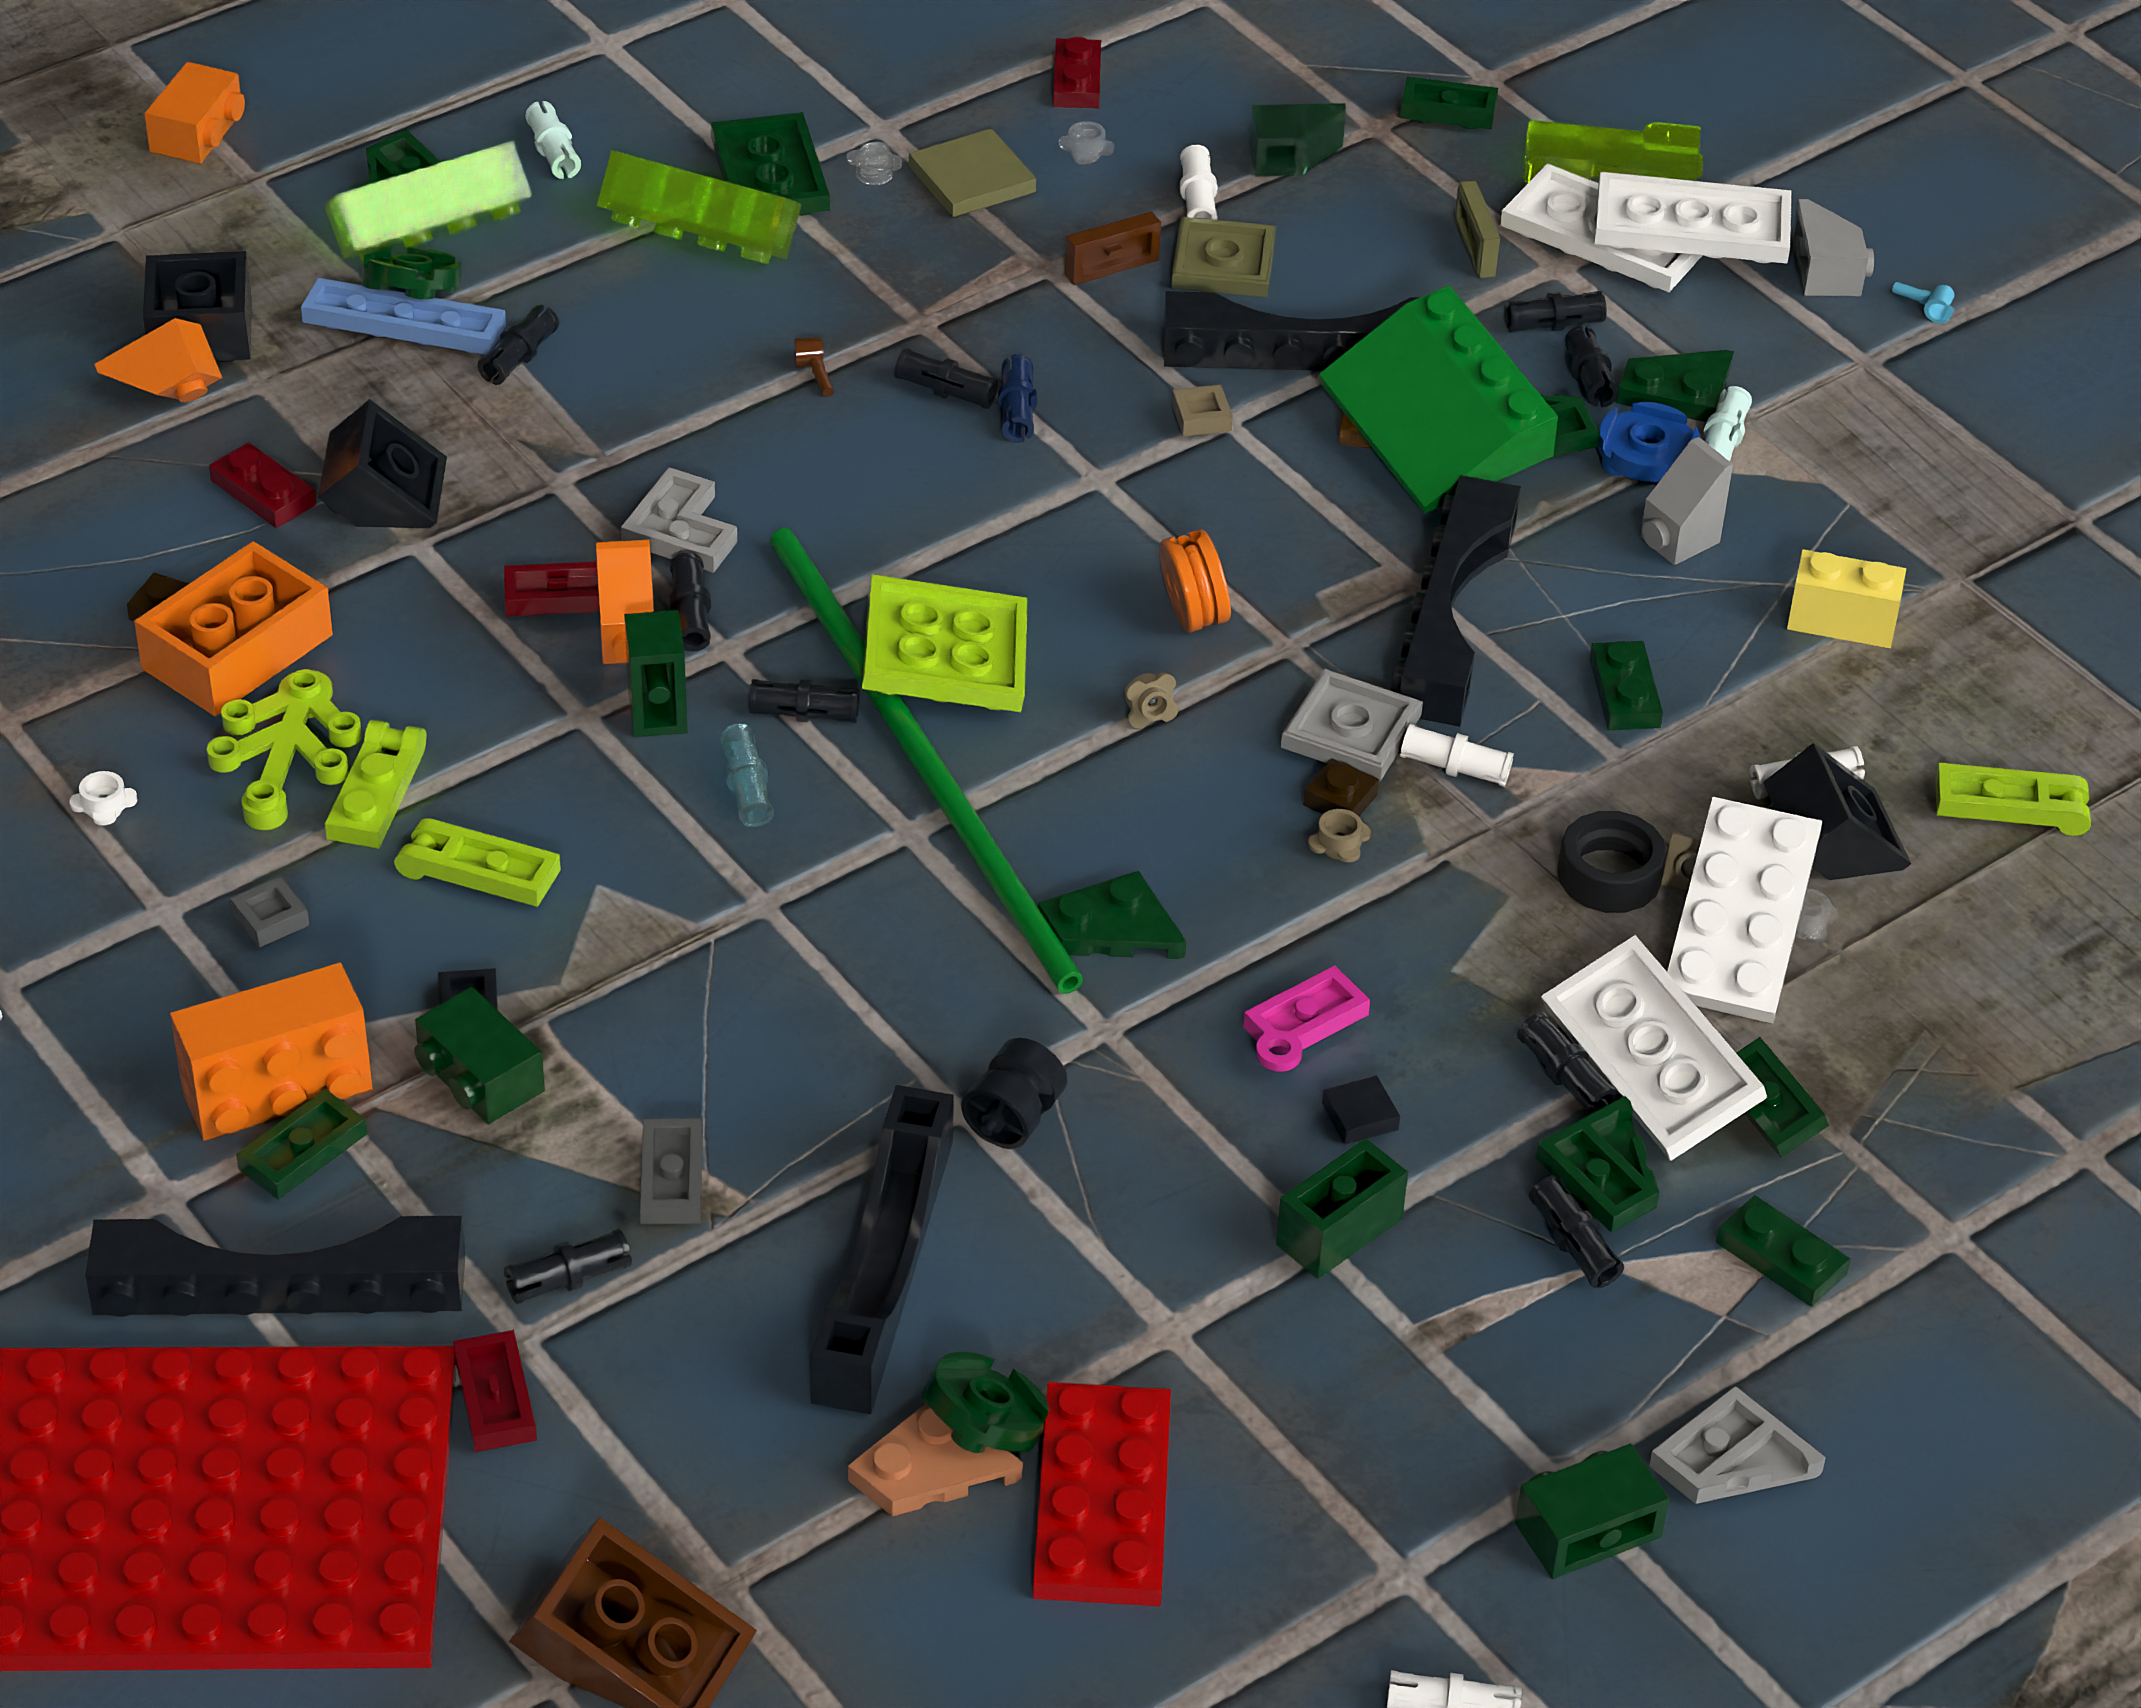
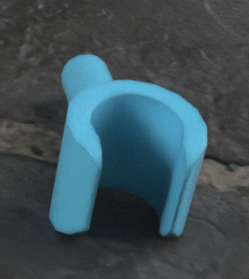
M1895 282L1893 285V293L1924 304L1926 317L1934 323H1946L1954 312V308L1950 304L1955 295L1952 288L1947 285H1939L1932 292L1900 282Z

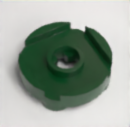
M392 246L374 247L363 252L362 285L366 288L387 290L391 289V287L405 288V295L414 299L435 298V290H458L461 276V261L456 263V257L448 253L426 248L407 247V253L391 256Z
M953 1352L942 1357L936 1369L931 1373L921 1393V1398L947 1426L953 1429L951 1433L953 1441L964 1450L972 1453H982L986 1447L1004 1451H1031L1043 1431L1044 1421L1049 1414L1047 1400L1038 1387L1015 1369L1012 1370L1009 1378L997 1371L991 1370L990 1368L995 1359L982 1354Z

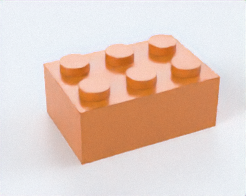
M254 541L134 621L141 669L215 717L221 713L222 707L227 702L242 699L333 635L328 587Z
M341 962L170 1013L182 1092L203 1141L288 1116L324 1089L339 1099H346L353 1095L373 1090L364 1010Z

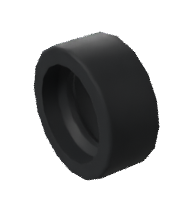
M1596 811L1580 816L1567 827L1561 841L1558 862L1560 884L1572 899L1590 909L1605 913H1626L1642 908L1657 896L1662 883L1667 857L1664 839L1653 825L1636 815L1621 811ZM1598 850H1613L1629 855L1637 860L1642 867L1627 873H1610L1596 869L1585 862L1582 856Z

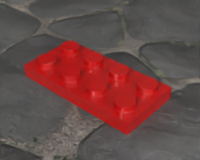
M1048 1382L1046 1400L1049 1406V1414L1045 1419L1033 1599L1161 1607L1171 1389Z

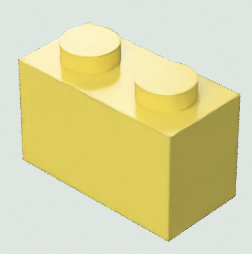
M1803 549L1787 630L1891 649L1907 568Z

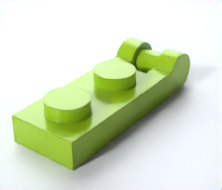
M373 719L369 721L365 731L364 743L325 822L327 840L380 849L424 754L427 739L424 728L407 726L405 730L390 728L389 723ZM386 749L399 751L397 756L384 754Z
M1950 763L1938 764L1935 777L1937 816L2055 826L2062 833L2069 836L2082 835L2091 827L2090 809L2086 805L2089 801V788L2087 781L2081 776Z
M430 818L422 819L417 824L411 834L412 844L404 845L394 861L399 873L409 879L418 880L425 875L536 907L539 906L561 871L560 854Z

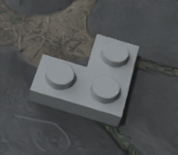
M669 467L621 526V541L650 540V552L669 559H673L682 553L696 554L703 560V570L714 573L737 543V526L702 515L715 498L714 481Z

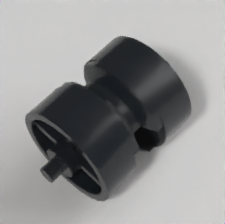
M1027 1038L1010 1039L1004 1043L991 1060L988 1071L975 1081L963 1097L961 1102L963 1117L970 1128L985 1141L1005 1149L1021 1147L1039 1125L1041 1115L1054 1105L1067 1086L1066 1070L1057 1056L1042 1044Z

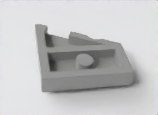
M1735 1386L1652 1451L1649 1467L1692 1502L1698 1504L1816 1478L1823 1472L1826 1457Z

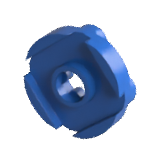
M1653 402L1632 403L1631 411L1623 412L1617 415L1618 408H1616L1603 418L1600 425L1598 451L1602 457L1601 467L1606 473L1613 476L1623 475L1657 485L1688 443L1700 437V433L1697 427H1695L1693 432L1692 428L1686 425L1687 416L1684 413L1664 404ZM1646 440H1652V441H1654L1655 443H1645V442H1646Z

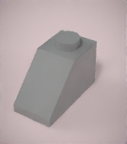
M1798 199L1792 241L1804 296H1862L1865 277H1872L1874 269V252L1872 248H1866L1862 228L1809 199Z
M1700 437L1691 440L1646 498L1640 538L1673 565L1720 543L1733 464Z

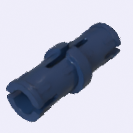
M1021 354L1011 355V370L1008 358L1004 359L1002 363L1003 385L998 391V405L1000 408H1003V436L1009 441L1021 443L1024 442V427L1025 436L1028 439L1034 433L1033 411L1037 406V391L1033 389L1032 385L1033 363L1031 359Z

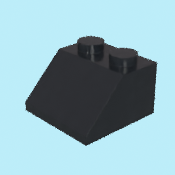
M369 399L330 431L317 498L324 502L331 511L342 515L357 527L431 528L437 523L447 456Z
M1812 743L1763 782L1772 801L1768 809L1822 821L1812 868L1828 880L1902 871L1911 865L1909 857L1876 789L1816 744Z

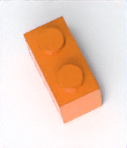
M186 62L144 113L149 151L201 164L212 149L219 146L223 136L233 123L239 121L243 115L245 98L240 93L238 73Z

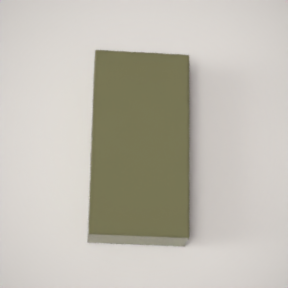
M1477 181L1460 182L1457 191L1454 221L1476 274L1479 278L1496 277L1500 236Z

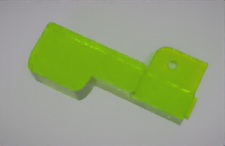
M1530 120L1528 121L1523 178L1528 184L1548 163L1591 181L1593 177L1600 178V172L1696 181L1697 177L1701 178L1703 169V154H1699L1701 126L1653 122L1647 124L1643 132Z

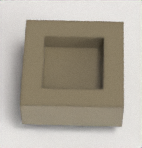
M1221 384L1172 390V408L1183 437L1232 431L1233 415Z

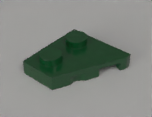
M1139 871L1038 902L1039 910L1067 953L1071 956H1089L1101 953L1110 957L1133 958V948L1167 949V959L1185 957V938Z

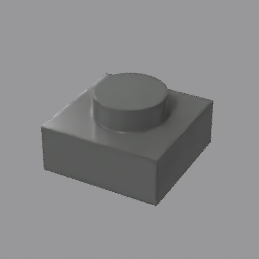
M281 876L230 898L233 916L259 948L309 926L307 908Z

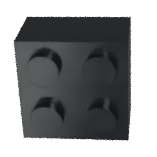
M246 251L146 256L143 307L145 334L177 318L201 324L215 361L231 362L234 360L251 359L252 296Z

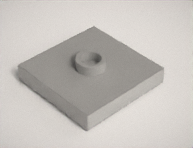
M1324 669L1282 733L1281 748L1325 763L1335 759L1381 781L1402 747L1409 724L1416 725L1421 717L1423 701Z

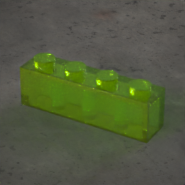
M511 141L337 194L325 203L324 206L344 260L359 255L363 263V252L370 248L390 246L400 242H404L406 249L407 247H416L432 241L433 236L431 233L448 228L450 235H454L476 227L477 222L475 219L492 214L494 221H499L519 214L521 212L519 205L529 199L532 193L514 143Z
M611 150L597 202L598 207L613 211L612 221L638 228L640 220L644 219L656 223L655 233L680 240L684 231L699 235L697 245L725 252L727 243L743 247L740 257L765 264L769 263L771 255L787 260L802 203L614 150Z

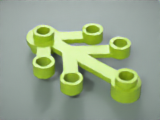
M309 669L298 670L283 678L277 693L253 704L241 699L227 702L221 709L224 730L231 735L237 736L245 735L255 728V724L285 712L282 721L238 741L233 737L221 736L214 738L207 745L209 766L214 771L221 773L231 772L237 769L241 762L271 749L260 780L251 783L242 796L244 821L251 828L271 830L281 826L286 821L288 808L286 794L282 787L296 749L315 769L317 780L323 784H339L346 780L349 774L346 754L339 749H327L306 726L308 718L315 717L328 729L330 742L341 748L352 747L359 743L362 738L360 718L352 712H340L330 701L333 696L332 682L328 676L319 671Z

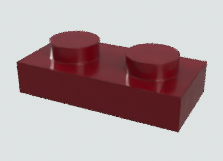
M1083 37L1056 38L1053 107L1099 109L1101 40H1088Z
M250 442L209 465L210 478L213 483L275 528L280 527L316 505L315 489Z
M597 561L504 566L506 616L600 612Z
M514 1330L453 1341L455 1363L474 1451L479 1452L537 1441L536 1424Z

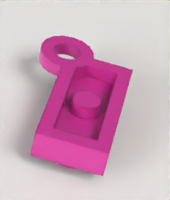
M1334 965L1245 1011L1243 1028L1257 1041L1256 1058L1262 1066L1276 1072L1288 1071L1300 1063L1303 1049L1368 1016L1370 999ZM1269 1049H1271L1272 1051H1274V1052H1276V1053H1281V1054H1285V1055H1275V1054L1271 1053V1052L1269 1051Z

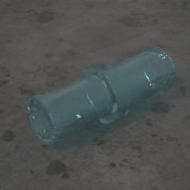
M746 724L728 726L720 734V743L723 746L727 762L724 775L726 784L735 794L739 810L738 816L740 821H743V825L760 827L770 822L774 817V808L771 805L766 786L769 780L768 768L765 761L759 758L755 734L750 726Z

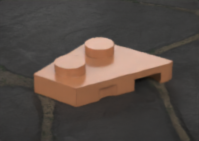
M925 1404L848 1465V1481L893 1517L919 1510L930 1502H948L968 1496V1486L997 1478L1002 1479L1004 1486L1014 1484L1022 1478L1023 1462L1009 1451L986 1447L982 1453H972L964 1450L953 1441L951 1437L953 1429L947 1426L934 1413L932 1408Z

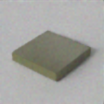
M992 128L909 153V168L952 217L1036 192V177Z
M1181 217L1171 289L1268 298L1276 226Z

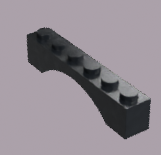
M1166 291L1163 329L1164 367L1323 371L1406 303L1419 297H1410L1392 307L1365 315L1335 319H1305L1257 311L1234 303L1215 292Z
M1460 475L1455 495H1445L1440 524L1446 526H1436L1431 548V557H1436V560H1426L1421 590L1427 591L1426 594L1416 593L1411 623L1417 625L1416 627H1406L1401 657L1407 658L1406 662L1396 661L1391 684V691L1423 701L1422 714L1419 719L1461 726L1470 694L1475 652L1463 638L1453 617L1452 606L1456 597L1469 581L1489 566L1507 558L1517 522L1521 486Z
M900 1085L895 1086L882 1127L870 1192L855 1248L840 1288L831 1304L824 1311L810 1355L811 1404L872 1414L953 1144V1094Z
M400 1216L378 1230L344 1244L311 1252L278 1255L238 1253L207 1246L176 1233L156 1219H94L85 1274L92 1314L123 1317L128 1315L163 1314L187 1316L191 1314L250 1315L253 1313L313 1314L333 1312L371 1314L376 1312L420 1311L434 1313L438 1311H462L465 1270L462 1216Z

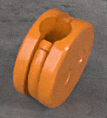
M1197 529L1188 532L1187 536L1182 535L1176 540L1175 536L1163 539L1159 545L1162 574L1172 608L1182 628L1187 633L1202 630L1203 626L1207 627L1211 624L1219 625L1228 622L1231 616L1228 587L1220 559L1209 535L1203 529Z

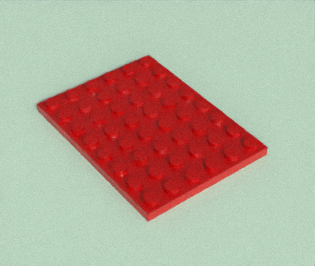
M453 1346L0 1348V1671L432 1668L457 1370Z

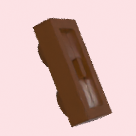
M1151 211L1067 235L1065 255L1066 277L1073 285L1159 261L1161 221Z

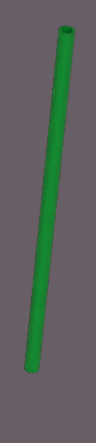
M789 528L778 529L772 534L770 545L862 686L865 647L863 638L793 531ZM864 689L1058 991L1062 994H1068L1078 989L1083 982L1082 974L900 695H888L879 691Z

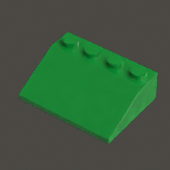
M1450 285L1406 303L1319 374V382L1424 514L1443 506L1446 494L1455 495L1460 475L1497 482L1554 455L1558 415Z

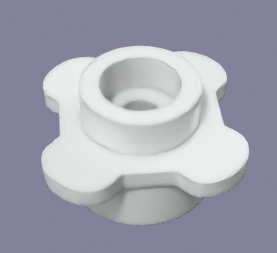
M98 771L87 775L80 782L79 793L74 794L70 798V807L74 812H84L90 815L94 823L98 825L113 823L124 808L132 807L137 803L136 791L132 788H124L122 778L116 773L109 771Z

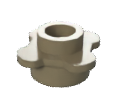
M1162 672L1158 675L1146 673L1137 676L1127 685L1125 700L1131 709L1127 719L1134 728L1142 729L1148 722L1160 719L1168 722L1175 718L1179 707L1173 701L1172 690L1176 686V680L1171 674L1167 672ZM1153 697H1156L1153 704H1148Z
M1346 809L1329 810L1319 818L1318 832L1309 837L1308 847L1314 853H1325L1327 856L1340 859L1343 862H1354L1360 858L1361 851L1359 848L1362 842L1370 839L1371 830L1352 811Z

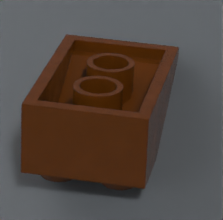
M599 1517L573 1544L509 1642L561 1680L625 1708H709L757 1630Z

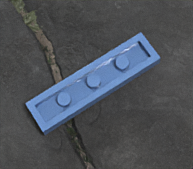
M317 278L301 306L303 323L485 355L496 346L500 339V334L503 333L506 327L505 310L438 298L414 299L407 297L404 292L369 289L363 285Z

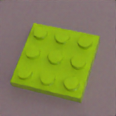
M872 574L868 591L862 689L879 691L888 695L900 694L932 699L937 702H954L981 706L990 710L1021 712L1025 697L1027 598Z

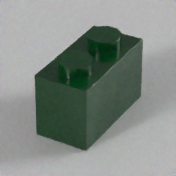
M679 610L624 614L628 694L634 738L688 733L685 653Z
M473 987L466 989L415 1019L418 1045L415 1046L414 1052L422 1069L430 1076L437 1075L450 1088L455 1100L461 1107L467 1110L471 1108L488 1125L545 1091L542 1051Z
M1363 1139L1280 1197L1276 1245L1317 1279L1321 1278L1403 1219L1408 1171L1368 1139Z
M1630 1443L1609 1452H1595L1586 1457L1582 1462L1556 1472L1545 1471L1539 1473L1528 1482L1521 1484L1515 1524L1551 1579H1555L1661 1538L1669 1497Z

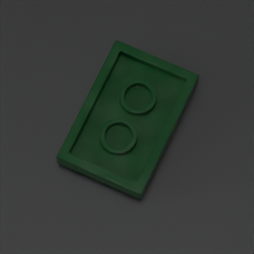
M803 112L711 123L712 143L736 222L747 220L761 221L766 218L789 215L805 216L815 212L830 211V194Z

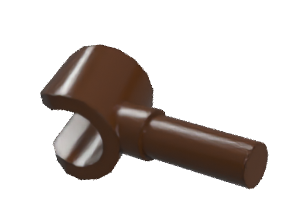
M817 337L795 338L796 368L812 367V373L822 395L825 397L831 396L834 393V389L823 363L822 339Z

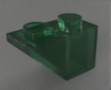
M1345 103L1252 105L1249 144L1255 177L1302 176L1343 147L1345 127Z

